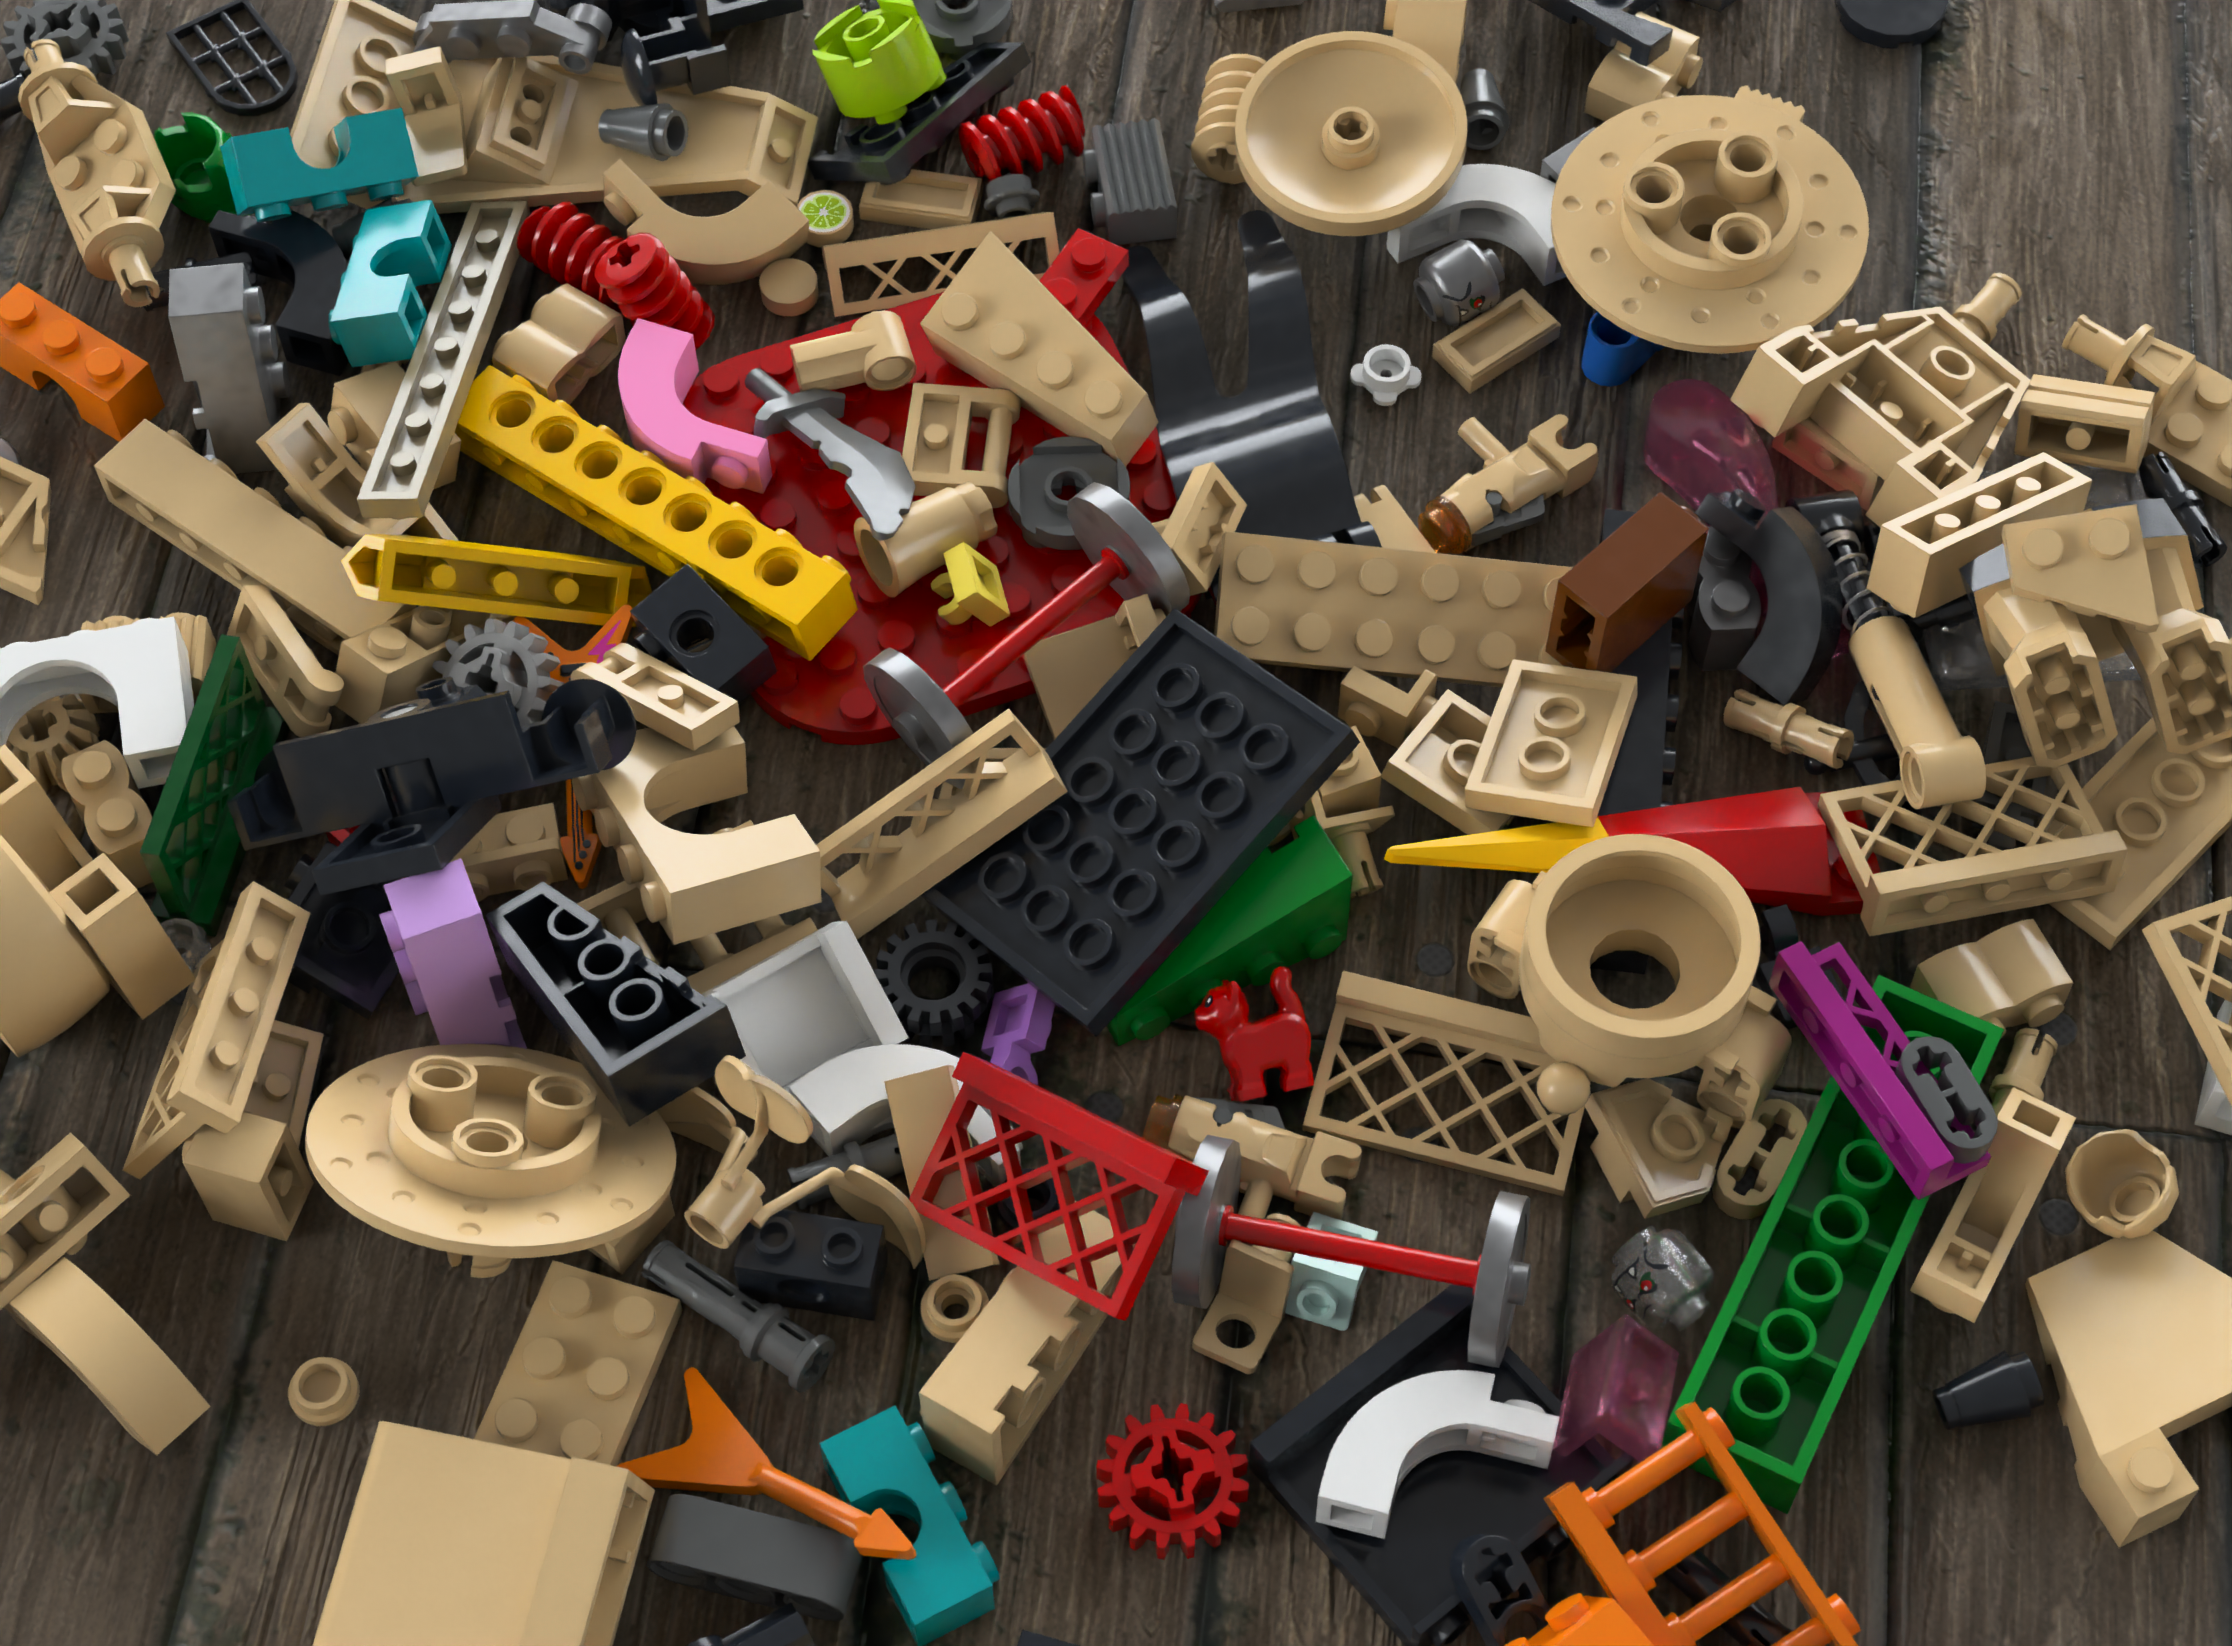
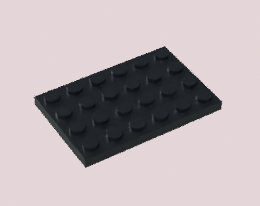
M1174 608L1045 750L1068 792L921 896L951 922L957 923L961 930L969 933L991 954L1097 1037L1358 746L1360 741L1350 727Z

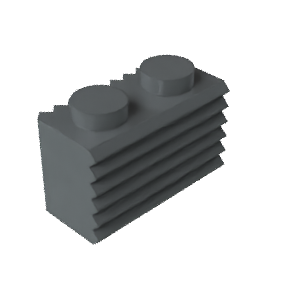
M1152 118L1147 122L1141 119L1138 123L1131 120L1126 125L1118 122L1115 126L1108 123L1104 127L1098 124L1092 128V149L1082 150L1086 184L1096 183L1098 192L1091 193L1094 227H1105L1107 241L1116 245L1177 238V204L1159 120Z

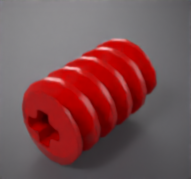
M1067 85L1061 86L1058 95L1053 91L1041 93L1038 103L1032 99H1025L1019 103L1017 110L1011 106L1004 107L999 110L997 119L990 114L979 117L976 126L966 122L960 124L959 127L961 149L968 166L976 177L986 176L989 182L1001 177V169L1006 168L1010 174H1023L1022 161L1027 160L1034 172L1039 173L1043 171L1042 154L1045 152L1048 153L1055 165L1062 164L1064 162L1063 145L1067 144L1076 157L1082 156V150H1084L1083 138L1085 136V127L1082 113L1074 94Z
M561 202L552 209L550 206H542L534 210L523 221L518 233L517 249L519 255L526 261L533 262L545 274H550L561 285L568 283L618 313L620 312L619 304L614 303L610 299L607 289L601 287L597 282L595 269L601 257L612 246L625 239L621 236H612L610 229L603 224L595 225V220L589 214L579 213L578 208L571 202Z
M650 233L631 235L612 246L601 257L596 265L595 278L601 287L607 289L610 299L614 303L619 304L618 307L624 317L630 319L632 326H634L637 318L691 333L694 338L695 350L710 336L715 321L713 311L707 302L703 301L698 290L692 286L686 274L680 270L675 259L669 255L665 246L657 237Z

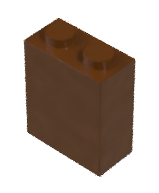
M1660 491L1558 580L1545 651L1565 667L1612 672L1692 600L1709 528L1701 523L1699 517L1691 509L1676 504Z

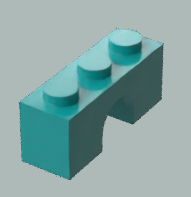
M402 108L345 117L334 127L338 144L337 162L334 167L327 169L312 167L297 155L292 143L289 127L230 137L220 149L237 216L255 213L257 222H266L292 215L291 206L312 203L314 212H320L348 205L347 196L368 193L370 201L375 202L404 195L402 186L408 185L419 175Z
M432 200L371 208L365 211L359 233L353 238L351 258L347 270L342 273L341 289L335 307L329 313L328 320L332 339L336 344L342 345L352 367L412 358L428 317L415 287L442 281L452 246Z
M896 1405L819 1443L824 1469L841 1501L870 1515L880 1508L886 1514L905 1516L920 1528V1534L913 1544L917 1553L913 1560L892 1558L882 1563L887 1589L917 1646H924L995 1609L992 1583L1000 1579L996 1565L981 1540L971 1545L959 1524L967 1519L964 1506L950 1481L938 1485L928 1463L935 1460V1455L918 1422L907 1426Z

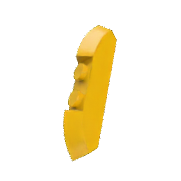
M365 534L341 560L359 597L384 602L604 626L623 605H630L633 609L652 593L644 566L582 555L429 537Z

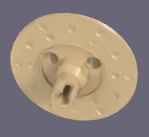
M1688 95L1659 99L1625 110L1598 126L1578 144L1564 164L1555 185L1551 206V233L1555 252L1565 275L1583 299L1610 322L1637 337L1658 345L1696 353L1723 354L1757 350L1762 344L1793 327L1810 325L1813 328L1828 317L1851 291L1860 274L1868 244L1869 218L1861 187L1852 170L1831 144L1813 129L1781 111L1759 103L1725 96Z
M493 1044L425 1046L403 1050L368 1061L348 1071L323 1091L309 1114L305 1137L308 1163L316 1180L325 1192L341 1207L358 1219L389 1235L417 1245L447 1252L451 1267L458 1266L461 1263L462 1255L473 1256L471 1277L476 1278L495 1277L504 1273L513 1258L546 1257L586 1250L617 1239L639 1227L655 1214L670 1193L675 1176L677 1155L671 1132L657 1111L629 1127L582 1063L542 1051Z

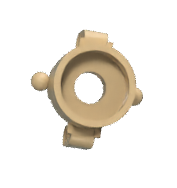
M1624 834L1601 838L1584 844L1561 858L1547 873L1541 870L1533 884L1516 879L1508 881L1472 933L1467 961L1469 975L1482 989L1499 998L1513 999L1521 990L1526 1008L1538 1027L1542 1048L1558 1062L1552 1063L1540 1074L1537 1081V1094L1540 1102L1552 1113L1568 1115L1576 1113L1587 1103L1591 1093L1589 1080L1601 1085L1617 1087L1626 1078L1663 1077L1698 1066L1704 1070L1697 1091V1101L1701 1108L1706 1112L1708 1107L1734 1118L1731 1127L1740 1129L1746 1119L1748 1121L1752 1120L1780 1077L1792 1043L1791 1035L1787 1028L1770 1015L1777 999L1752 986L1760 957L1761 939L1758 920L1750 899L1735 877L1725 867L1699 849L1683 842L1656 835ZM1635 950L1653 956L1668 968L1675 981V991L1663 1003L1650 1008H1627L1612 1003L1598 991L1591 978V964L1599 957L1614 951Z

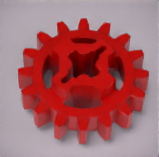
M1180 1403L1176 1410L1175 1418H1165L1159 1405L1155 1404L1151 1405L1150 1422L1142 1425L1132 1415L1125 1418L1126 1439L1110 1434L1106 1438V1453L1111 1459L1097 1460L1096 1478L1106 1483L1097 1488V1501L1099 1507H1114L1108 1515V1527L1112 1532L1120 1531L1127 1526L1131 1528L1129 1547L1134 1551L1143 1546L1148 1539L1156 1542L1157 1559L1164 1560L1166 1558L1170 1544H1180L1186 1558H1194L1195 1540L1203 1537L1208 1544L1216 1548L1221 1544L1219 1523L1234 1528L1238 1526L1240 1522V1509L1234 1503L1247 1502L1249 1483L1239 1479L1247 1473L1248 1460L1244 1454L1230 1455L1236 1445V1434L1233 1430L1222 1432L1217 1436L1213 1434L1215 1415L1211 1412L1206 1413L1196 1423L1189 1420L1187 1404ZM1186 1444L1192 1445V1446L1196 1447V1448L1199 1449V1450L1196 1451L1195 1449L1191 1448L1190 1446H1188V1445H1186ZM1148 1447L1150 1448V1452L1143 1463L1131 1465L1133 1460ZM1164 1461L1168 1463L1170 1473L1175 1475L1177 1482L1183 1484L1181 1486V1501L1177 1500L1175 1489L1170 1488L1167 1479L1162 1478L1164 1476ZM1131 1465V1472L1127 1473L1128 1468ZM1219 1488L1212 1503L1204 1511L1196 1515L1195 1509L1201 1499L1214 1496V1489ZM1149 1511L1163 1520L1154 1518L1145 1512Z

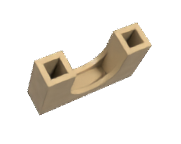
M734 726L695 751L650 727L636 731L635 742L630 753L620 764L608 770H601L596 774L572 779L573 790L579 807L582 811L591 810L604 847L613 846L617 852L618 863L624 880L628 885L636 883L640 889L643 907L648 919L652 923L659 921L674 945L822 902L820 850L795 814L731 832L710 835L680 832L661 824V822L679 812L748 793L745 741Z
M5 744L0 747L1 836L33 872L88 943L110 977V984L142 1020L194 982L196 980L195 976L136 887L104 853L94 860L65 823L37 779Z

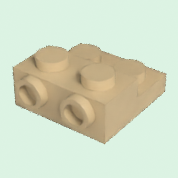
M1447 689L1389 759L1380 777L1467 835L1502 830L1515 817V815L1466 808L1464 789L1491 717Z

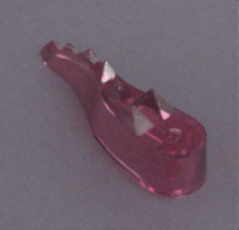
M1695 379L1673 381L1664 385L1654 394L1650 405L1642 450L1645 463L1655 475L1670 485L1696 511L1708 493L1733 492L1735 489L1743 490L1758 499L1766 507V511L1763 514L1765 517L1771 509L1780 508L1775 476L1764 443L1748 417L1726 394L1708 382ZM1752 559L1749 579L1758 591L1761 601V616L1766 620L1768 610L1766 583L1759 567ZM1841 624L1839 640L1832 658L1849 653L1848 642L1851 635L1843 624Z

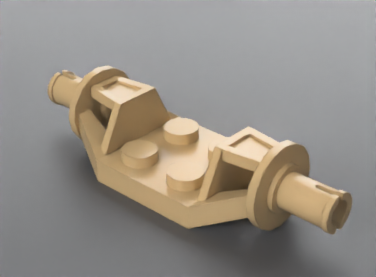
M50 39L34 41L31 43V46L36 53L38 61H36L33 51L26 48L23 56L31 70V74L27 76L20 86L18 100L24 115L34 123L48 176L78 250L82 255L86 269L96 278L117 281L123 301L128 306L143 307L152 303V300L145 285L148 286L151 296L155 298L159 296L160 287L154 279L151 268L155 266L163 254L165 244L159 228L176 189L143 111L99 85L95 75L87 67L74 62H64L60 47L55 41Z
M2084 314L2080 315L2077 322L2075 321L2069 329L2062 348L2067 351L2070 350L2106 370L2104 385L2134 389L2129 382L2133 380L2135 372H2138L2160 388L2154 400L2148 446L2143 457L2154 454L2156 457L2158 452H2165L2181 479L2232 507V380L2196 361L2195 355L2154 338L2155 329L2148 324L2142 325L2133 336L2125 340L2089 320Z

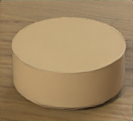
M793 258L780 259L769 264L761 273L759 279L761 299L764 306L772 313L786 317L797 316L809 311L817 302L819 296L817 275L808 263Z

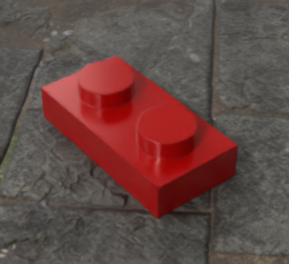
M1078 228L1039 281L1084 327L1129 266V250Z

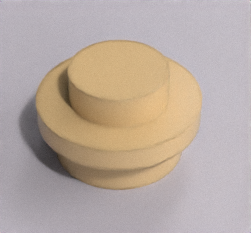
M331 1357L313 1358L303 1363L293 1375L288 1388L289 1403L297 1417L305 1423L314 1426L332 1425L347 1417L356 1406L360 1392L359 1382L352 1368L345 1362Z

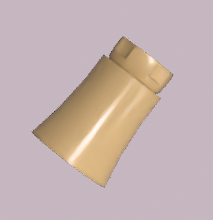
M971 481L965 482L954 489L946 487L923 499L912 502L909 513L900 515L903 519L902 526L893 537L887 540L879 541L874 539L870 526L864 517L857 518L854 523V536L861 559L871 578L880 590L889 597H896L920 578L946 564L943 555L946 551L962 542L976 549L978 543L991 538L997 532L993 507L981 487L974 486Z

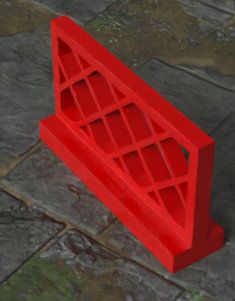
M963 1052L951 1076L963 1082V1085L909 1200L917 1212L1110 1316L1126 1321L1185 1193L1198 1196L1209 1170L1000 1066ZM979 1104L990 1110L997 1137L971 1148L967 1127ZM1009 1120L1020 1126L1011 1130ZM1035 1135H1040L1043 1139L1049 1164L1023 1175L1015 1144ZM1061 1146L1073 1153L1063 1157ZM1001 1152L1008 1182L982 1193L975 1162ZM1092 1161L1096 1165L1102 1191L1075 1202L1067 1171ZM960 1169L967 1200L947 1209L934 1204L933 1200L944 1177ZM1114 1173L1127 1180L1117 1184ZM1053 1178L1060 1209L1034 1220L1026 1189ZM1144 1188L1159 1195L1147 1222L1129 1230L1121 1198ZM1012 1196L1019 1227L996 1237L992 1234L986 1207ZM1106 1205L1114 1237L1087 1248L1079 1216ZM971 1214L973 1224L963 1219V1217ZM1064 1223L1072 1255L1049 1265L1044 1262L1038 1234ZM1023 1241L1025 1251L1013 1245ZM1118 1251L1123 1273L1112 1297H1109L1098 1291L1091 1262ZM1076 1269L1078 1280L1066 1273Z

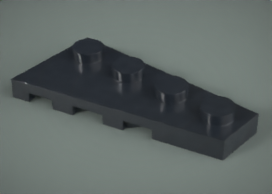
M982 43L944 68L945 82L938 88L925 92L914 101L906 105L907 112L900 119L888 124L876 123L870 127L861 123L843 135L847 142L846 147L834 155H829L827 151L821 150L810 157L807 164L814 179L879 182L881 185H892L905 179L910 174V167L925 154L942 147L946 142L945 137L958 125L975 118L980 113V106L994 94L1003 92L1013 85L1014 77L1031 63L1024 43Z

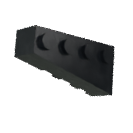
M544 881L486 914L510 969L629 1127L714 1076L717 1065L725 1056H734L739 1060L746 1056L726 1004L711 994L705 997L691 988L688 979L670 966L663 969L645 957L642 948L627 937L623 936L619 939L603 928L600 919Z

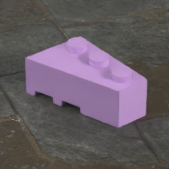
M462 859L449 862L442 870L409 876L383 885L392 908L391 911L379 914L415 1015L429 1012L440 1045L493 1044L527 1049Z

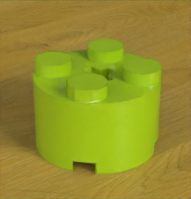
M877 0L880 9L863 14L859 5L832 19L816 35L814 42L818 51L813 50V55L843 115L852 118L874 117L878 124L892 123L905 115L908 103L914 101L925 92L938 88L945 82L946 75L940 58L912 0Z

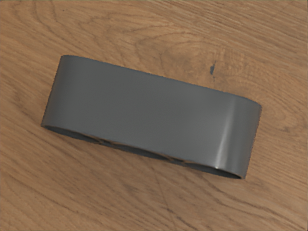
M674 1494L669 1496L646 1566L657 1576L681 1585L776 1609L792 1602L800 1615L826 1621H839L844 1619L863 1555L856 1549L854 1539L833 1530L697 1496Z

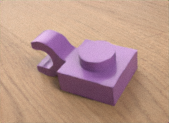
M1029 983L996 992L981 1048L982 1052L992 1057L990 1063L1038 1085L1037 1074L1031 1063L1030 1056L1031 1053L1045 1050L1047 1038L1052 1029L1051 1020L1055 1004Z

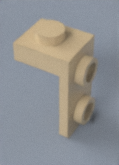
M438 46L385 59L386 76L403 110L419 177L412 181V184L414 186H421L465 175L468 172L462 95L441 47Z

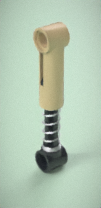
M1849 489L1790 498L1787 500L1785 507L1793 506L1812 524L1825 542L1833 558L1842 593V622L1847 629L1851 630V638L1848 642L1849 652L1900 758V777L1908 802L1917 810L1982 798L1986 788V768L1978 743L1970 735H1961L1906 622L1894 616V611L1890 607L1883 605L1884 599L1866 589L1870 571H1867L1865 568L1868 563L1867 556L1859 553L1864 536V522L1858 498Z

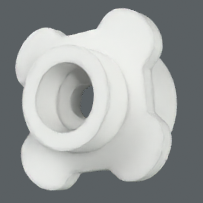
M1384 344L1370 349L1364 357L1363 364H1355L1352 367L1350 378L1353 384L1364 386L1373 395V400L1376 404L1390 406L1397 401V396L1404 390L1419 386L1421 371L1417 367L1411 366L1410 358L1403 349L1394 345Z

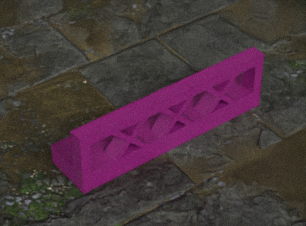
M1802 941L1778 952L1769 986L1916 1198L1920 1200L1986 1167L1991 1159L1988 1151L1985 1156L1976 1162L1966 1164L1954 1162L1955 1158L1895 1075L1901 1054L1910 1041L1840 942L1813 955L1810 954ZM1833 968L1848 989L1845 1002L1824 974V971ZM1854 999L1856 1000L1860 1008L1853 1006ZM1861 1025L1876 1029L1885 1042L1882 1055ZM1891 1053L1894 1054L1898 1061L1890 1059ZM1920 1061L1915 1073L1918 1076L1930 1074L1935 1082L1938 1083L1931 1070ZM1956 1116L1954 1117L1949 1129L1953 1133L1964 1131L1972 1139L1975 1133L1970 1125L1963 1126Z

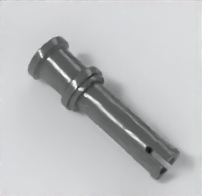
M663 1240L657 1244L648 1255L643 1265L645 1270L642 1272V1276L645 1279L665 1289L694 1311L732 1334L733 1337L739 1340V1347L747 1358L753 1362L760 1361L761 1359L788 1376L789 1385L799 1393L810 1389L827 1369L835 1351V1341L825 1334L816 1337L790 1320L789 1311L779 1303H766L763 1305L702 1263L700 1264L669 1240Z

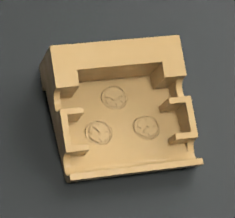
M379 1421L312 1646H613L655 1489L629 1469L574 1456L569 1459L412 1426Z

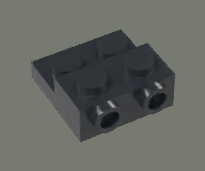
M327 841L315 859L306 853L302 856L284 885L293 891L288 901L311 913L288 982L308 994L315 987L369 1020L400 972L379 914L392 910L383 885L394 882V880L320 895L312 870L338 847Z

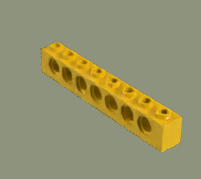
M489 365L472 382L454 431L461 439V452L669 577H672L688 563L744 622L807 660L811 661L858 610L849 584L851 577L848 571L834 558L827 555L819 558L804 549L800 542L786 530L780 528L776 531L771 530L759 523L754 515L743 505L737 502H732L730 505L713 496L710 490L695 477L687 476L685 479L670 471L664 462L652 452L643 450L640 453L624 444L622 439L609 427L602 424L595 427L581 419L579 414L563 400L557 399L555 402H552L540 395L534 386L520 375H514L511 378Z

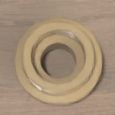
M962 1275L944 1276L931 1284L923 1295L921 1301L923 1323L934 1337L945 1342L958 1343L989 1303V1299L983 1287L975 1280ZM951 1304H961L968 1309L966 1315L959 1319H949L943 1314L946 1307Z

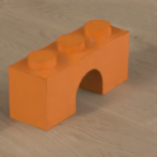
M20 282L0 299V367L38 391L51 379L55 380L72 398L82 419L118 442L144 419L151 421L165 407L150 365L145 360Z

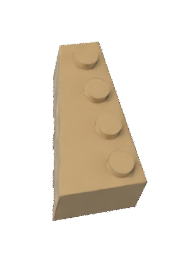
M991 230L920 323L934 352L938 356L992 389H1004L1014 392L1021 400V407L1070 437L1086 438L1102 445V453L1110 456L1116 463L1118 457L1125 467L1159 423L1146 391Z

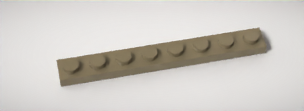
M527 201L471 203L358 494L357 502L363 519L392 518L400 520L423 518L519 257L517 249L518 233L523 221L531 214Z

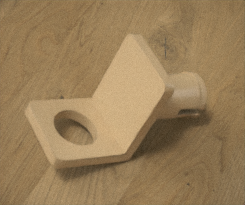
M1317 790L1306 802L1305 813L1303 814L1299 810L1289 821L1294 840L1299 838L1294 830V826L1314 815L1353 875L1351 898L1356 896L1355 892L1358 893V896H1363L1381 889L1384 885L1379 878L1367 834L1374 832L1395 816L1393 806L1326 818Z
M1273 1213L1266 1217V1220L1301 1226L1297 1221L1283 1214ZM1231 1240L1226 1249L1219 1292L1193 1338V1350L1243 1373H1254L1284 1318L1294 1271L1290 1261L1295 1253L1256 1245L1251 1247L1238 1240ZM1236 1319L1244 1321L1253 1329L1255 1340L1244 1348L1228 1347L1218 1339L1216 1328L1226 1320Z

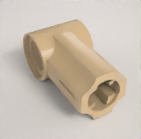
M874 311L864 315L855 322L849 332L790 345L800 392L810 389L830 391L865 382L873 390L889 391L904 386L916 374L917 367L900 316L890 311Z

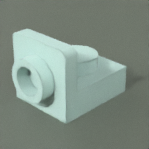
M1313 1212L1307 1228L1376 1241L1378 1231ZM1295 1253L1291 1263L1294 1271L1285 1313L1341 1331L1347 1330L1352 1318L1357 1292L1367 1267Z

